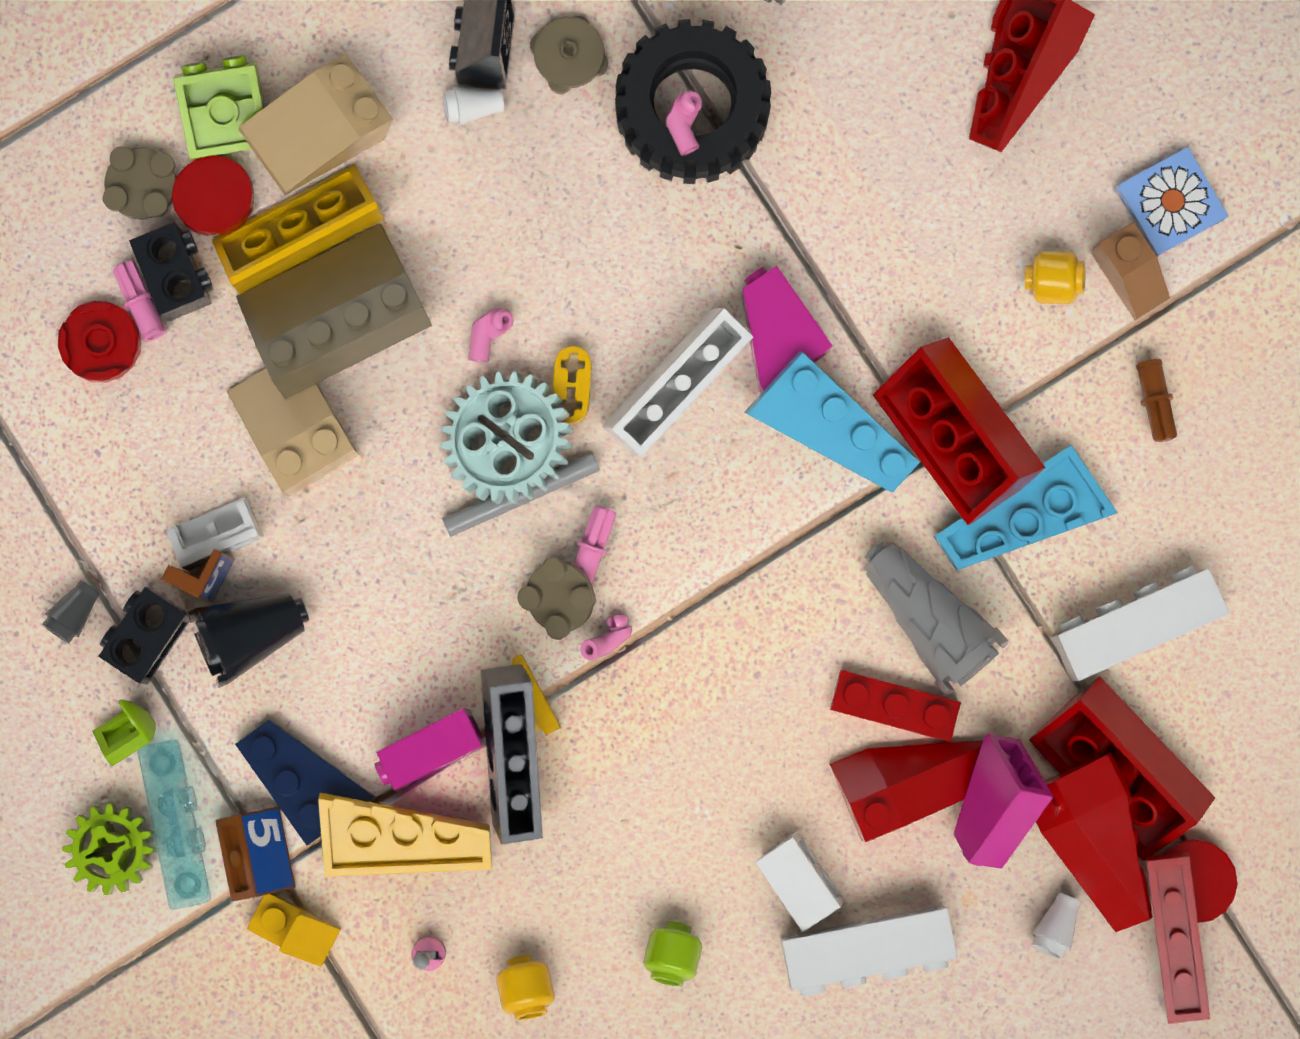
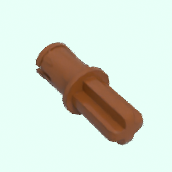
M1162 359L1147 360L1136 365L1144 397L1140 403L1141 406H1146L1151 433L1155 442L1170 441L1177 436L1170 404L1174 397L1173 394H1168Z

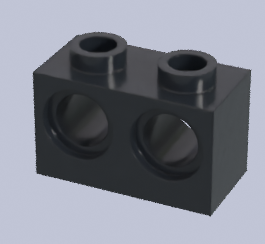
M172 222L129 240L159 316L166 322L212 304L208 292L214 290V287L205 267L198 269L193 255L199 253L189 230L183 232L175 222ZM168 243L175 244L176 253L173 258L167 261H160L158 259L160 248ZM183 280L191 281L192 288L190 293L184 298H174L173 289L175 285Z
M144 587L142 592L136 590L126 602L123 611L127 614L119 626H111L100 642L103 650L98 657L137 683L148 685L190 620L187 611L154 589ZM159 605L164 613L163 621L159 626L151 628L146 623V612L150 607ZM134 639L140 646V655L134 662L129 663L124 659L122 649L126 642Z

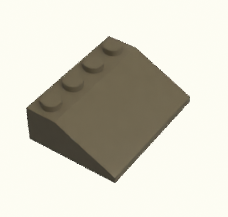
M382 224L236 296L261 359L272 382L284 399L433 326Z

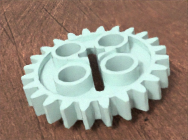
M498 371L496 372L495 383L493 384L482 376L480 377L481 389L477 391L468 384L466 389L470 397L464 400L456 396L454 400L460 409L458 412L446 411L445 413L453 420V425L441 427V431L451 437V440L440 444L443 450L452 453L443 460L444 464L450 468L457 467L452 472L451 477L458 482L464 480L462 488L469 493L476 489V497L482 501H485L491 493V500L500 505L506 494L508 501L512 504H517L519 492H522L525 497L532 500V487L537 485L546 492L548 488L544 479L547 476L554 479L560 478L554 466L556 464H568V461L560 453L561 450L573 448V445L563 438L564 435L572 433L573 428L569 424L561 422L569 417L570 413L564 407L557 408L561 404L562 399L556 393L549 395L551 388L545 382L537 386V379L530 374L522 381V376L517 371H513L509 381H507L506 377ZM511 402L510 412L505 417L497 418L498 408L503 403ZM486 416L530 450L534 454V458L528 460L480 423V417ZM542 425L540 437L535 441L528 442L527 435L529 430L534 426ZM485 434L486 442L484 446L473 451V440L478 435ZM512 457L516 458L517 464L515 469L509 474H503L502 466L504 462Z

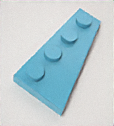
M800 351L744 412L891 493L896 490L920 463L811 359Z
M1070 445L1043 463L1046 468L1018 493L970 525H967L963 518L959 519L935 535L934 539L957 571L1115 515L1118 512L1073 446Z

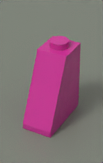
M777 265L768 272L765 267H762L749 275L744 280L747 286L743 288L741 294L747 330L753 336L750 340V347L760 394L799 351L803 352L815 363L830 353L833 347Z
M463 708L376 752L380 761L374 763L384 786L391 783L393 789L398 790L485 748L486 742L470 709Z
M987 733L983 739L953 833L963 856L970 864L1002 869L1053 798L1052 793L1020 739Z

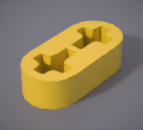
M576 346L562 349L556 356L554 363L552 394L556 393L562 399L561 403L567 401L568 389H575L576 403L582 404V409L575 410L574 416L567 417L561 422L569 425H577L586 418L590 401L591 359L585 350ZM571 355L578 356L579 363L585 364L584 369H578L576 372V383L568 382V369L561 367L562 362H569Z

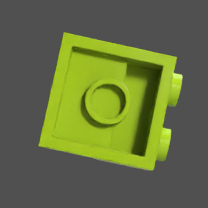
M246 55L222 59L223 67L207 69L206 62L192 63L181 66L182 74L174 76L173 82L190 159L252 149L238 129L239 126L264 108V96L257 61L247 63Z

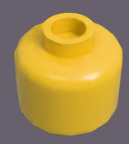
M1039 252L1034 259V264L1026 265L1025 289L1033 290L1034 298L1040 304H1071L1076 301L1078 294H1084L1085 262H1079L1074 252Z
M522 955L507 960L508 967L500 971L496 977L502 1010L507 1014L514 1015L517 1021L533 1019L547 1014V1007L555 999L549 967L543 962L532 961L531 955Z

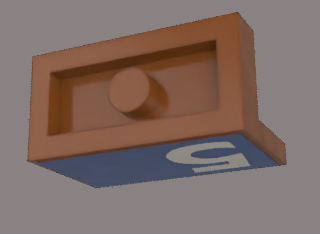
M214 549L200 578L168 564L161 580L197 598L213 603L235 558Z
M279 806L215 820L231 902L296 888Z

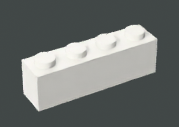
M712 308L602 427L628 453L642 457L746 346L753 336L725 308Z
M1194 565L1171 575L1174 583L1159 589L1157 582H1154L1134 591L1136 599L1122 605L1120 600L1116 599L1096 608L1099 616L1084 622L1080 615L1060 624L1061 633L1051 638L1071 682L1085 679L1230 614L1210 569L1197 572Z
M943 905L780 938L790 988L792 991L800 990L801 996L823 993L826 991V984L841 982L842 988L860 986L867 983V976L882 974L883 980L904 977L908 975L907 968L922 965L924 972L940 970L949 967L947 960L958 958L948 908Z

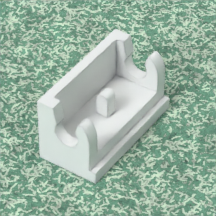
M246 496L183 524L171 527L167 531L180 567L188 571L207 563L214 549L228 554L264 538Z
M798 831L764 853L755 862L802 932L839 909L844 901V898Z

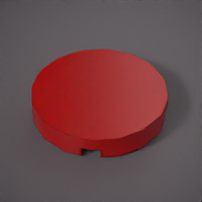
M214 155L198 158L185 166L174 181L171 195L174 210L188 229L203 236L217 234L222 236L232 233L246 222L252 213L254 205L253 185L242 166L227 157Z
M91 301L77 306L70 313L71 315L66 321L62 323L58 334V349L62 361L75 375L87 381L108 383L122 378L134 367L141 353L142 337L135 320L125 309L111 302Z
M1196 839L1178 842L1165 849L1161 855L1188 852L1198 923L1212 921L1225 913L1235 899L1238 885L1235 866L1227 853L1213 843Z

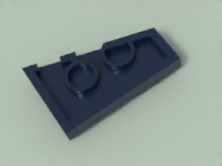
M268 720L235 744L306 846L321 837L318 800L320 793L367 802L376 797L272 720Z

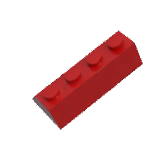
M949 337L921 346L873 394V397L967 525L974 523L1018 493L1046 468Z
M1100 676L1071 698L1029 739L1030 743L1059 773L1111 752L1130 790L1132 805L1129 806L1132 827L1137 828L1139 842L1136 844L1137 854L1143 862L1146 860V857L1154 855L1197 825L1215 800L1213 794Z

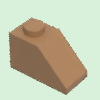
M1134 222L1099 243L1091 252L1134 320H1137L1170 299L1157 256Z

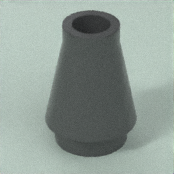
M80 580L69 593L45 613L47 618L42 626L69 644L75 636L79 638L100 593Z

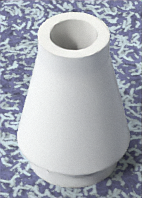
M453 85L452 90L443 91V106L447 123L456 122L458 126L494 113L504 112L501 88L489 89Z
M1057 893L1055 901L1032 932V935L1035 937L1032 946L1045 954L1063 959L1065 952L1071 951L1077 913L1081 902L1066 894Z

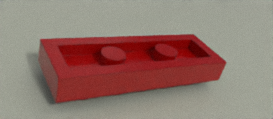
M840 670L830 710L951 742L961 702Z

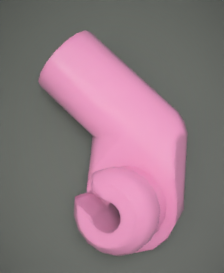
M686 91L678 95L666 117L667 128L681 156L687 155L699 148L691 126L702 107V99L694 91Z
M501 308L492 309L473 323L469 350L470 361L489 362L491 341L510 330L513 326L514 319L508 310Z
M622 613L608 617L606 624L610 632L584 641L580 647L582 656L587 660L600 658L610 654L630 638L632 626L628 624L627 615Z

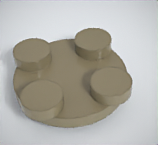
M583 16L556 19L548 23L539 34L531 39L530 49L534 55L536 67L542 77L548 81L551 91L556 94H565L571 88L581 87L595 77L603 75L608 69V59L604 54L602 38L598 31Z
M119 146L113 149L109 157L111 164L107 169L104 181V205L109 210L120 212L122 215L132 219L144 220L164 216L172 203L171 195L176 179L174 159L167 153H158L147 148L129 149Z
M556 556L546 559L542 566L533 572L527 586L521 588L517 596L519 605L523 609L529 610L533 618L555 640L567 637L571 631L585 624L591 616L596 603L592 584L584 571L573 563L564 561Z

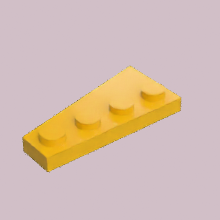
M320 793L319 795L324 877L491 870L490 824Z

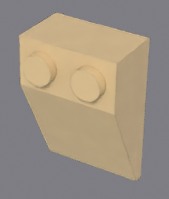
M346 53L313 71L239 126L238 130L283 194L287 195L385 140L393 118Z
M265 368L227 391L262 459L281 491L287 496L295 494L359 456L358 451L318 384L284 399Z

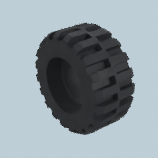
M690 19L678 20V27L669 29L667 24L655 28V35L649 38L644 35L636 42V50L634 53L626 55L622 62V72L617 76L615 112L619 133L625 139V146L631 155L636 154L640 158V165L648 171H651L653 168L658 170L660 178L672 181L674 176L684 178L683 184H695L696 179L706 178L707 183L719 180V175L726 171L729 175L740 168V164L744 159L749 160L756 152L757 145L760 140L762 141L767 128L772 93L770 80L766 79L767 68L762 58L756 59L754 56L755 48L747 39L742 42L737 40V31L728 26H725L723 31L714 29L715 21L702 19V26H691ZM682 70H702L719 78L728 88L731 96V110L727 120L721 127L708 134L695 136L699 144L698 149L681 156L668 128L659 120L656 114L654 97L659 84L668 76Z

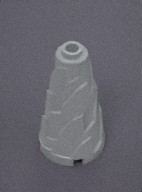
M881 542L865 556V559L869 562L865 567L867 577L892 609L896 621L911 640L919 658L935 678L934 683L945 696L955 690L949 681L952 680L954 684L958 682L960 686L964 685L999 654L993 646L995 642L1002 648H1005L1009 643L1008 639L997 627L994 629L980 614L964 604L943 583L935 580L902 547L898 548L894 543L887 546L884 542Z

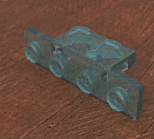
M177 739L145 745L137 750L169 908L176 910L207 903L211 900V894L202 852L206 851L205 838L201 827L197 828L194 811H197V799L193 787L188 786L180 743Z

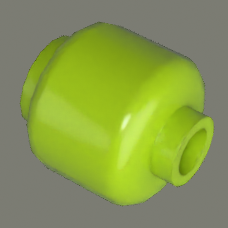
M668 921L666 928H656L651 931L643 960L644 967L651 973V980L664 985L681 987L684 981H689L696 976L702 943L698 937L691 934V926L680 922Z

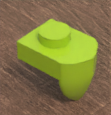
M123 699L118 701L123 712L92 731L104 758L111 766H114L149 744L154 737L156 729L155 720L145 709Z

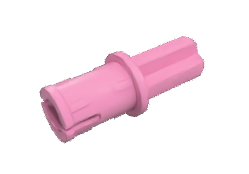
M130 260L118 264L113 269V274L126 300L124 308L126 311H131L142 336V341L150 342L164 336L168 331L163 325L153 303V298L148 292L136 263Z
M595 506L593 508L583 539L576 543L580 547L574 565L584 571L591 584L594 581L602 555H607L608 553L604 549L616 518V513L613 510L602 506Z

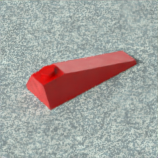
M1000 0L993 15L990 29L995 32L992 51L985 54L983 64L988 69L985 87L977 95L969 140L998 152L1004 150L1078 53L1093 21L1094 13L1071 0Z
M983 740L867 748L829 764L861 841L869 842L963 801Z
M1111 752L1044 780L1053 798L1037 819L1036 824L1042 835L1113 930L1118 932L1153 918L1145 871L1139 865L1136 844L1139 842L1137 828L1132 827L1129 806L1132 805L1130 790Z

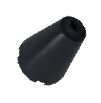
M290 593L198 607L188 611L190 623L195 622L199 631L194 635L211 676L220 673L216 678V685L219 688L228 685L305 631L303 623L309 621V616L302 599L294 600Z

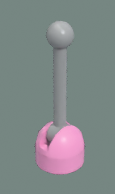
M433 936L421 938L412 949L413 965L419 970H435L444 962L446 957L444 944Z

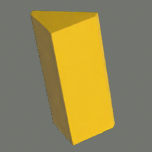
M353 164L249 219L232 233L217 236L211 241L228 280L241 294L383 221L384 217L356 165Z

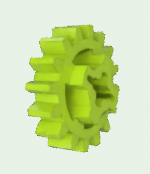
M112 803L107 804L105 814H103L99 806H94L90 808V819L84 815H78L75 819L80 828L67 829L66 834L73 839V843L62 846V851L72 853L73 859L64 864L65 868L76 867L78 870L73 878L74 882L77 883L85 879L89 880L87 884V891L89 892L95 891L99 885H102L103 895H111L115 884L121 893L128 891L129 879L136 884L141 883L144 879L139 870H149L153 867V864L146 860V854L157 852V847L147 845L146 842L147 839L154 835V831H142L140 828L146 818L139 816L132 820L130 818L132 808L129 806L124 807L117 814L116 804ZM109 821L122 824L131 833L124 835L115 831L113 824H110ZM90 831L92 840L88 848L83 851L84 841ZM107 842H115L116 844L125 842L123 846L117 847L118 850L114 851L112 856H95V853L102 851V848L107 846ZM136 848L134 861L128 867L126 860L131 849ZM96 864L104 868L106 875H109V877L97 874L89 865Z

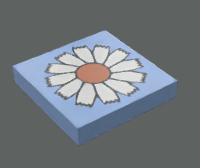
M1189 147L1129 178L1115 188L1138 229L1157 257L1228 217Z

